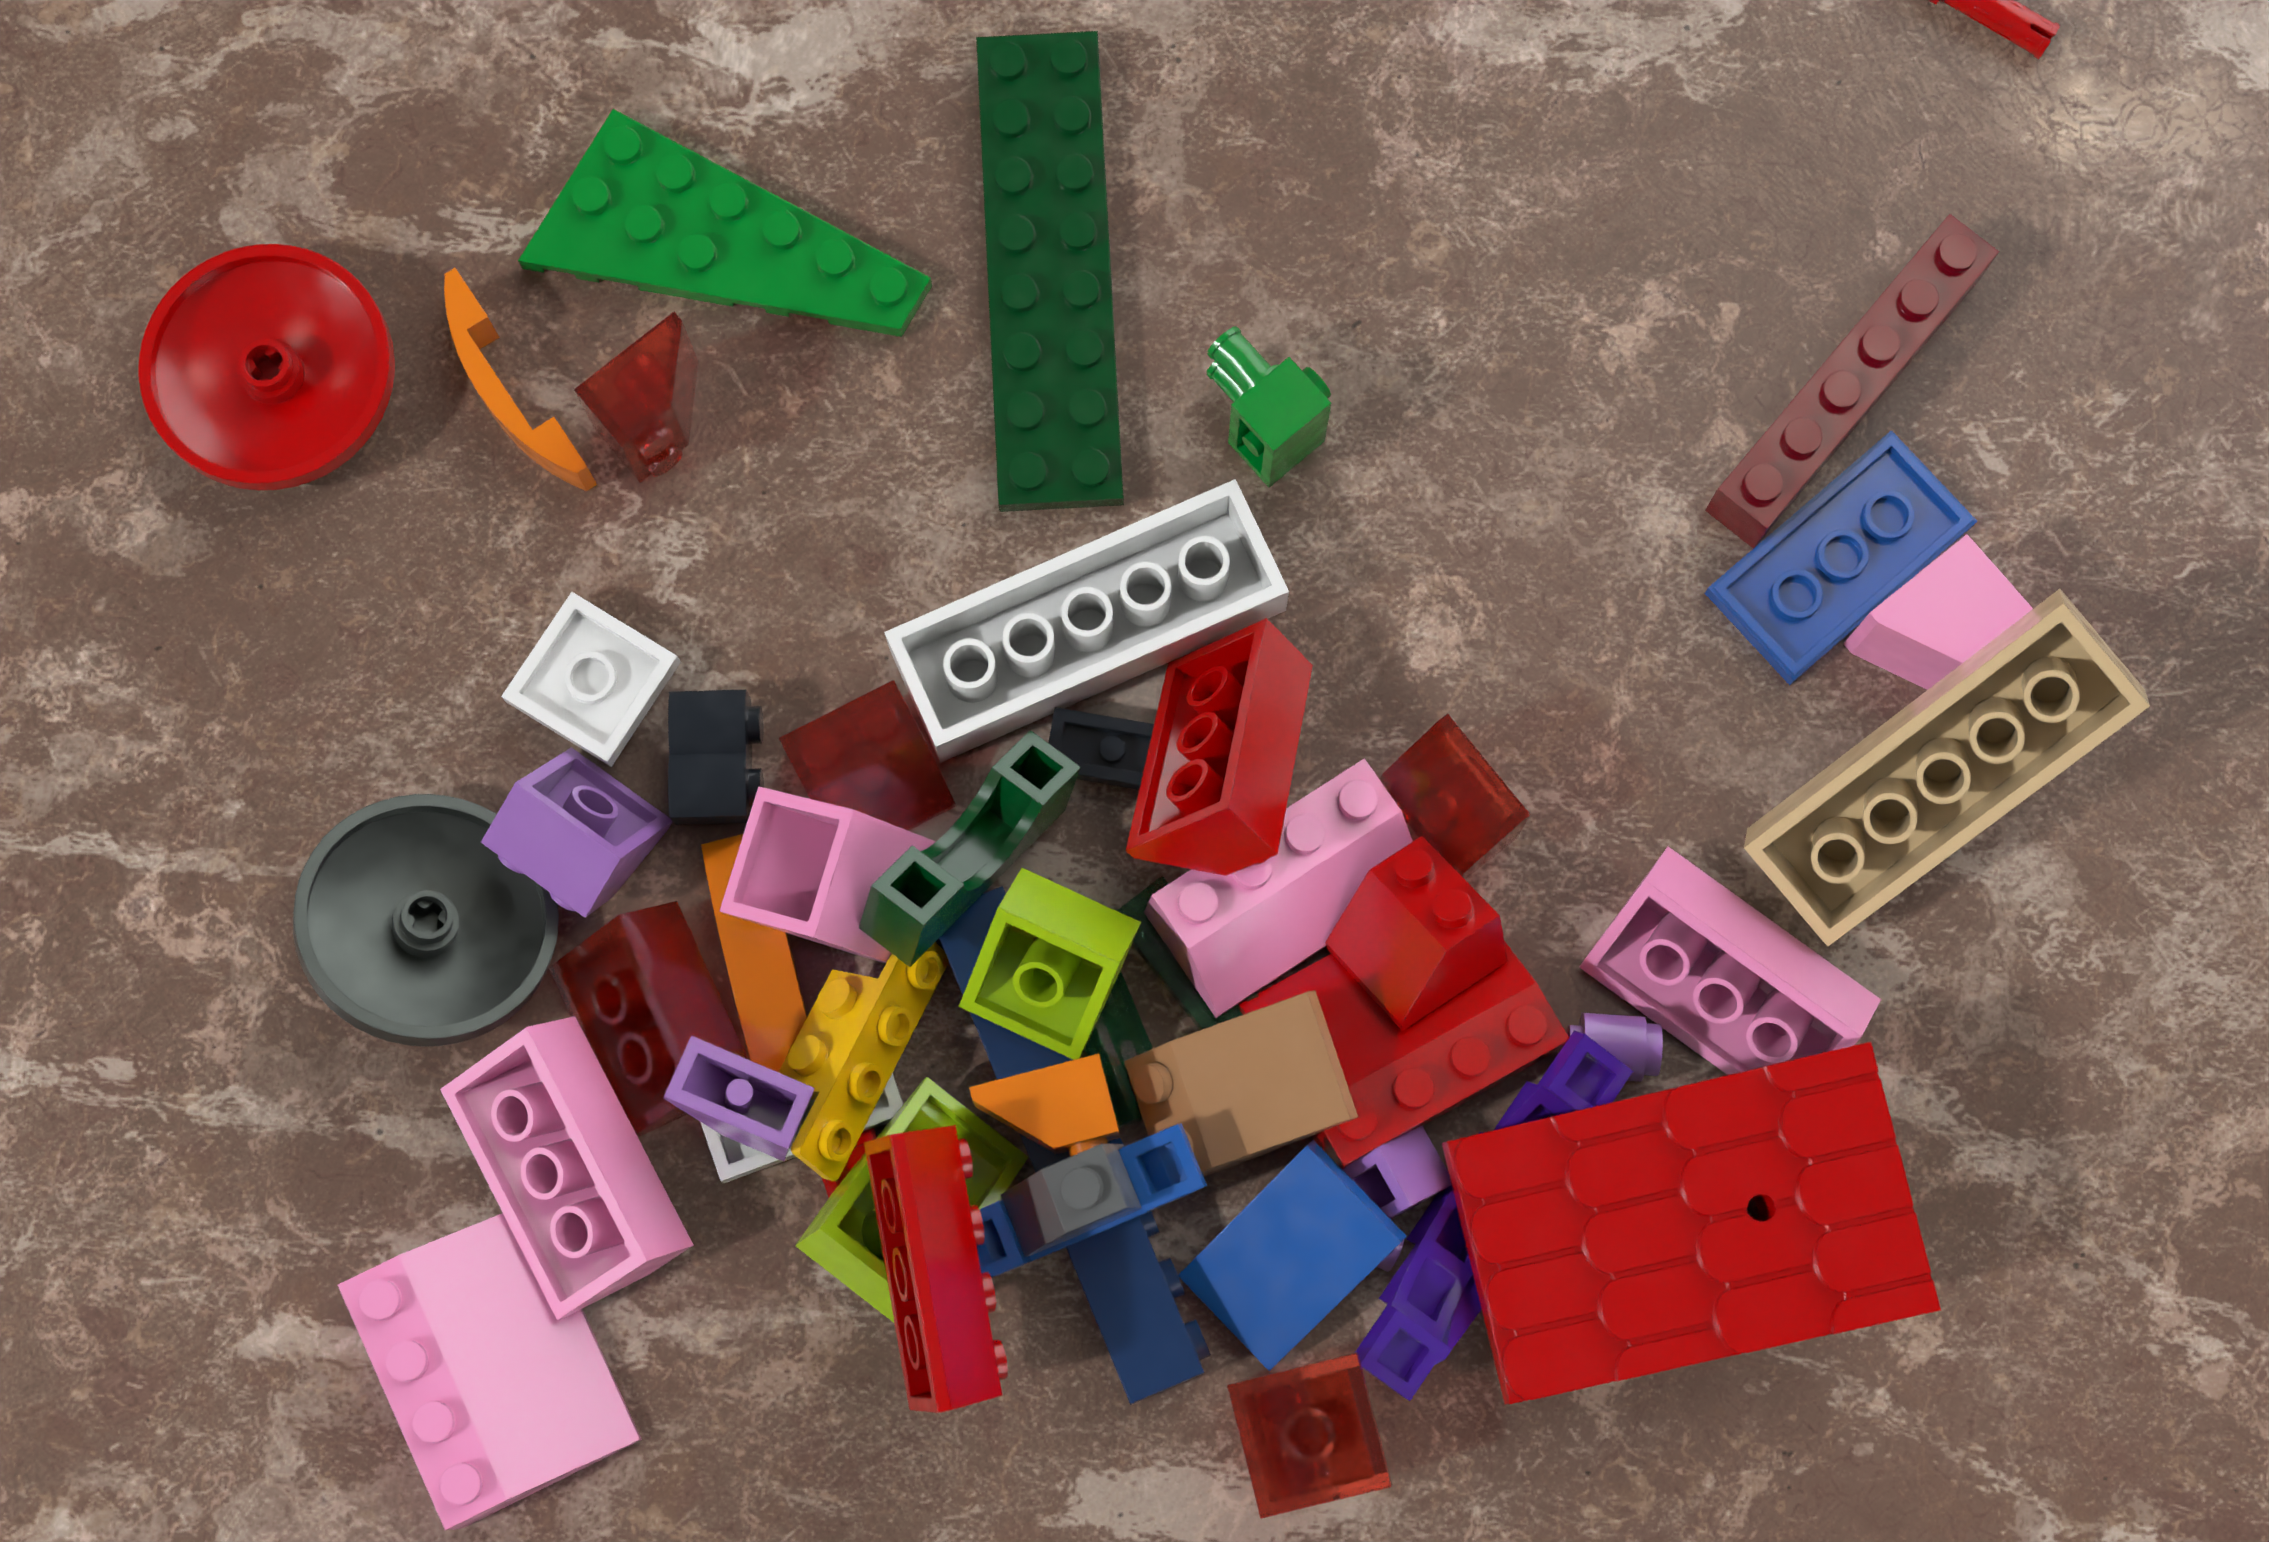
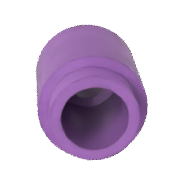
M1582 1013L1579 1025H1568V1037L1571 1036L1573 1031L1585 1033L1633 1070L1627 1081L1641 1082L1644 1075H1659L1663 1049L1661 1024L1646 1023V1018L1642 1016Z

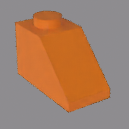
M1099 1054L969 1087L976 1108L1054 1154L1069 1151L1071 1157L1097 1145L1108 1144L1107 1141L1120 1138Z

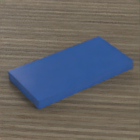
M1891 430L1709 586L1705 595L1779 675L1791 685L1856 629L1873 609L1932 563L1970 530L1977 520Z

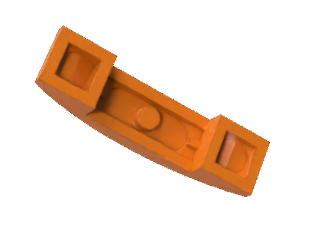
M453 268L445 273L444 296L451 336L462 365L489 412L511 440L548 472L585 491L596 486L597 483L590 470L555 417L550 418L532 430L480 351V349L498 339V333L457 269Z
M743 834L701 844L718 932L750 1060L779 1072L809 1014L805 1008L788 934L720 912L743 838Z

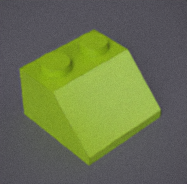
M1021 868L997 908L959 1007L1073 1060L1080 1059L1122 969L1141 922L1027 869Z

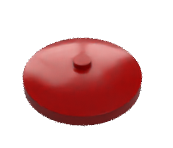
M257 244L236 248L211 257L186 273L170 288L156 307L146 327L139 354L138 377L143 404L150 421L164 442L187 465L200 474L228 486L259 491L280 490L303 485L329 474L352 458L365 445L382 420L388 406L395 375V356L390 331L382 312L362 283L347 269L334 260L305 248L283 244Z

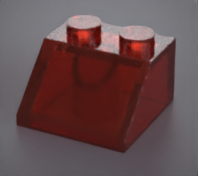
M675 311L574 389L594 429L639 483L651 474L654 477H658L672 469L683 455L682 450L689 445L699 361L683 321Z
M894 680L779 738L809 799L854 809L908 831L956 807V803L925 738Z
M1448 713L1438 720L1385 770L1380 778L1384 787L1401 809L1406 824L1410 826L1418 837L1423 836L1464 879L1515 841L1531 815Z
M1358 1352L1240 1379L1227 1385L1260 1519L1393 1486Z

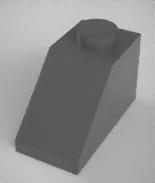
M1123 1144L1097 1145L1039 1170L1001 1194L1024 1257L1036 1254L1142 1209L1118 1149L1124 1147Z

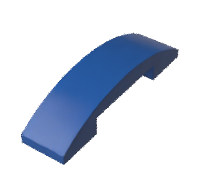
M1182 1123L1118 1149L1142 1209L1036 1254L1024 1257L1003 1200L979 1209L984 1226V1243L977 1246L981 1273L989 1272L991 1278L1206 1187V1181Z

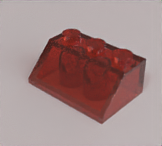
M677 901L617 915L549 967L570 1017H576L637 1137L688 1115L665 1100L664 1095L691 1036L747 1059L744 1047L738 1039L721 1001L719 991L713 983L694 940L693 933Z

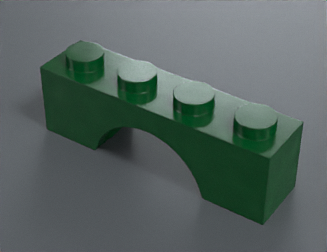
M1030 730L991 768L971 803L941 838L923 851H919L912 845L871 885L859 929L907 966L911 967L1066 810L1081 767Z

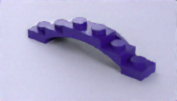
M1573 1031L1539 1083L1534 1084L1526 1081L1494 1130L1612 1103L1633 1073V1070L1585 1033ZM1452 1185L1437 1193L1407 1237V1240L1415 1246L1378 1298L1387 1306L1350 1359L1408 1401H1411L1434 1365L1447 1358L1453 1347L1481 1311V1304Z

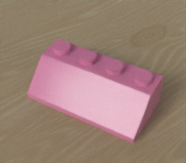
M1364 758L1286 808L1278 855L1269 858L1261 864L1251 865L1227 876L1191 869L1152 894L1144 913L1215 1018H1218L1325 948L1326 940L1368 871L1413 842L1401 809Z
M1670 847L1665 849L1579 966L1652 1021L1661 1024L1663 1029L1727 1075L1854 1046L1862 1037L1881 1001L1872 992Z
M575 1016L524 1028L440 1089L557 1320L565 1318L646 1277L693 1246L682 1221Z

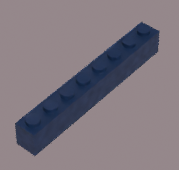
M1003 886L982 894L939 938L962 995L965 992L997 908L1006 895ZM970 1012L997 1080L1073 1060ZM1020 1134L1035 1173L1070 1157L1069 1151L1054 1154ZM1121 1138L1107 1141L1108 1144H1123ZM1152 1211L1066 1247L1130 1405L1203 1375L1204 1370L1200 1360L1211 1356L1196 1319L1184 1323L1174 1301L1175 1298L1184 1295L1185 1292L1171 1258L1158 1262L1150 1243L1149 1237L1160 1233Z

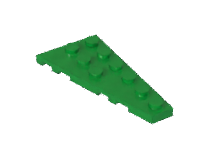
M612 109L518 259L521 268L525 270L544 273V269L574 274L576 279L599 283L600 279L635 285L641 291L733 307L734 303L764 308L766 313L787 317L792 313L828 320V323L831 325L898 337L903 336L932 288L931 277L615 109Z

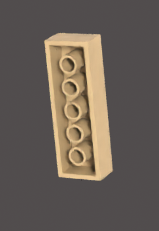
M2058 589L1748 827L1744 849L1828 947L2150 707L2146 691L2063 591Z

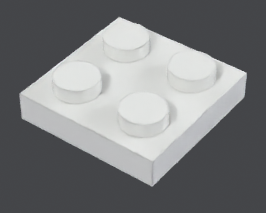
M571 592L501 697L506 703L612 767L681 661L677 655Z

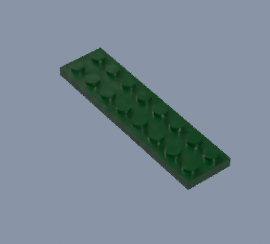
M1098 31L976 37L999 512L1123 506Z

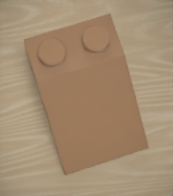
M1315 990L1169 1041L1124 1061L1148 1136L1182 1123L1203 1177L1219 1173L1358 1118Z

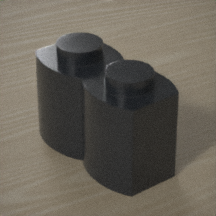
M746 689L669 692L668 799L669 816L675 825L748 822L758 786L764 788L762 768L752 769V744L763 743L764 725L762 706L751 705V697Z

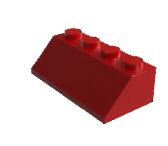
M1267 618L1168 663L1126 846V851L1133 858L1227 876L1251 865L1261 864L1269 858L1278 855L1313 665Z
M956 1125L891 1134L864 1142L909 1410L940 1413L1002 1396L1000 1380L1007 1379L1008 1365L1001 1340H993L988 1313L996 1310V1295L989 1272L981 1273L977 1246L984 1243V1226L978 1206L969 1205L965 1179L972 1177L973 1163L967 1140L965 1138L958 1139Z

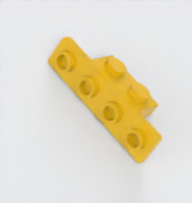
M936 942L911 967L891 953L879 978L832 969L778 1072L815 1088L811 1100L815 1101L791 1146V1152L823 1179L837 1181L949 963L945 950Z

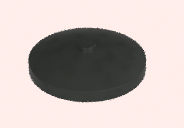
M412 794L397 796L378 801L349 815L331 829L315 847L301 873L295 894L293 936L301 967L309 983L325 1004L343 1020L371 1036L389 1042L422 1047L443 1046L467 1041L490 1032L514 1016L536 992L547 972L555 949L559 923L558 904L551 898L549 891L525 874L517 873L507 868L499 860L495 852L481 843L497 815L495 812L467 800L444 795Z

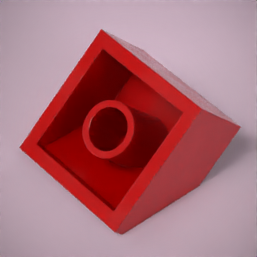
M1423 836L1417 838L1368 871L1326 940L1327 950L1402 1031L1508 962L1500 915Z

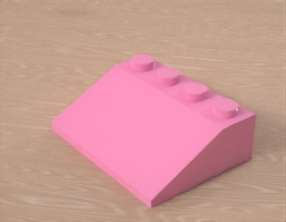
M503 1213L400 1254L338 1284L342 1297L445 1530L462 1529L642 1440L583 1309L565 1318L556 1319Z

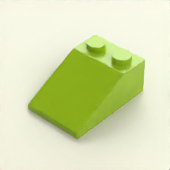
M926 1077L877 1138L902 1132L956 1125L958 1139L965 1138L967 1140L972 1156L973 1174L971 1178L965 1179L969 1205H977L981 1209L999 1201L1001 1194L1008 1189L1029 1157L930 1078ZM865 1152L831 1194L795 1246L894 1323Z

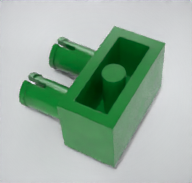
M1234 326L1217 338L1208 349L1207 355L1215 361L1207 369L1206 375L1213 379L1233 401L1231 404L1228 443L1269 488L1325 442L1331 402L1328 398L1331 396V392L1323 379L1312 368L1306 367L1301 370L1290 357L1279 365L1271 366L1241 334V330Z

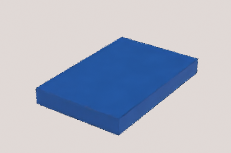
M1313 1140L1178 1276L1270 1371L1407 1236Z

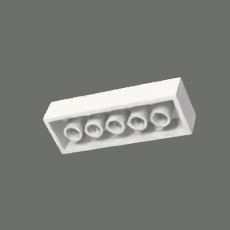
M1236 479L884 633L890 652L941 763L1053 714L1055 707L1063 709L1187 655L1258 621L1278 615L1286 611L1289 590Z

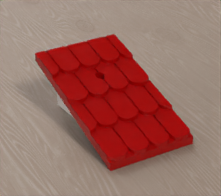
M1866 1042L1442 1143L1504 1404L1539 1399L1941 1311L1934 1280H1932L1930 1274L1931 1269L1917 1215L1913 1209L1914 1204L1899 1146L1896 1144V1135L1882 1081L1878 1075L1879 1070L1872 1043Z

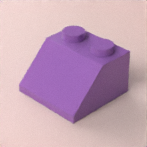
M571 747L515 782L481 843L495 852L499 860L507 868L514 872L525 874L549 891L551 898L558 905L567 910L576 911L586 918L617 893L667 832L673 821Z

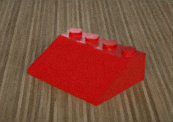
M1506 942L1505 948L1508 962L1404 1031L1391 1020L1332 954L1238 1005L1242 1015L1302 993L1316 991L1358 1118L1312 1135V1138L1341 1169L1377 1147L1430 1123L1550 1056L1565 1045L1569 1039L1566 1031L1537 982Z

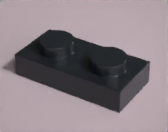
M1055 707L1048 743L1081 767L1077 777L1078 780L1139 790L1154 724Z

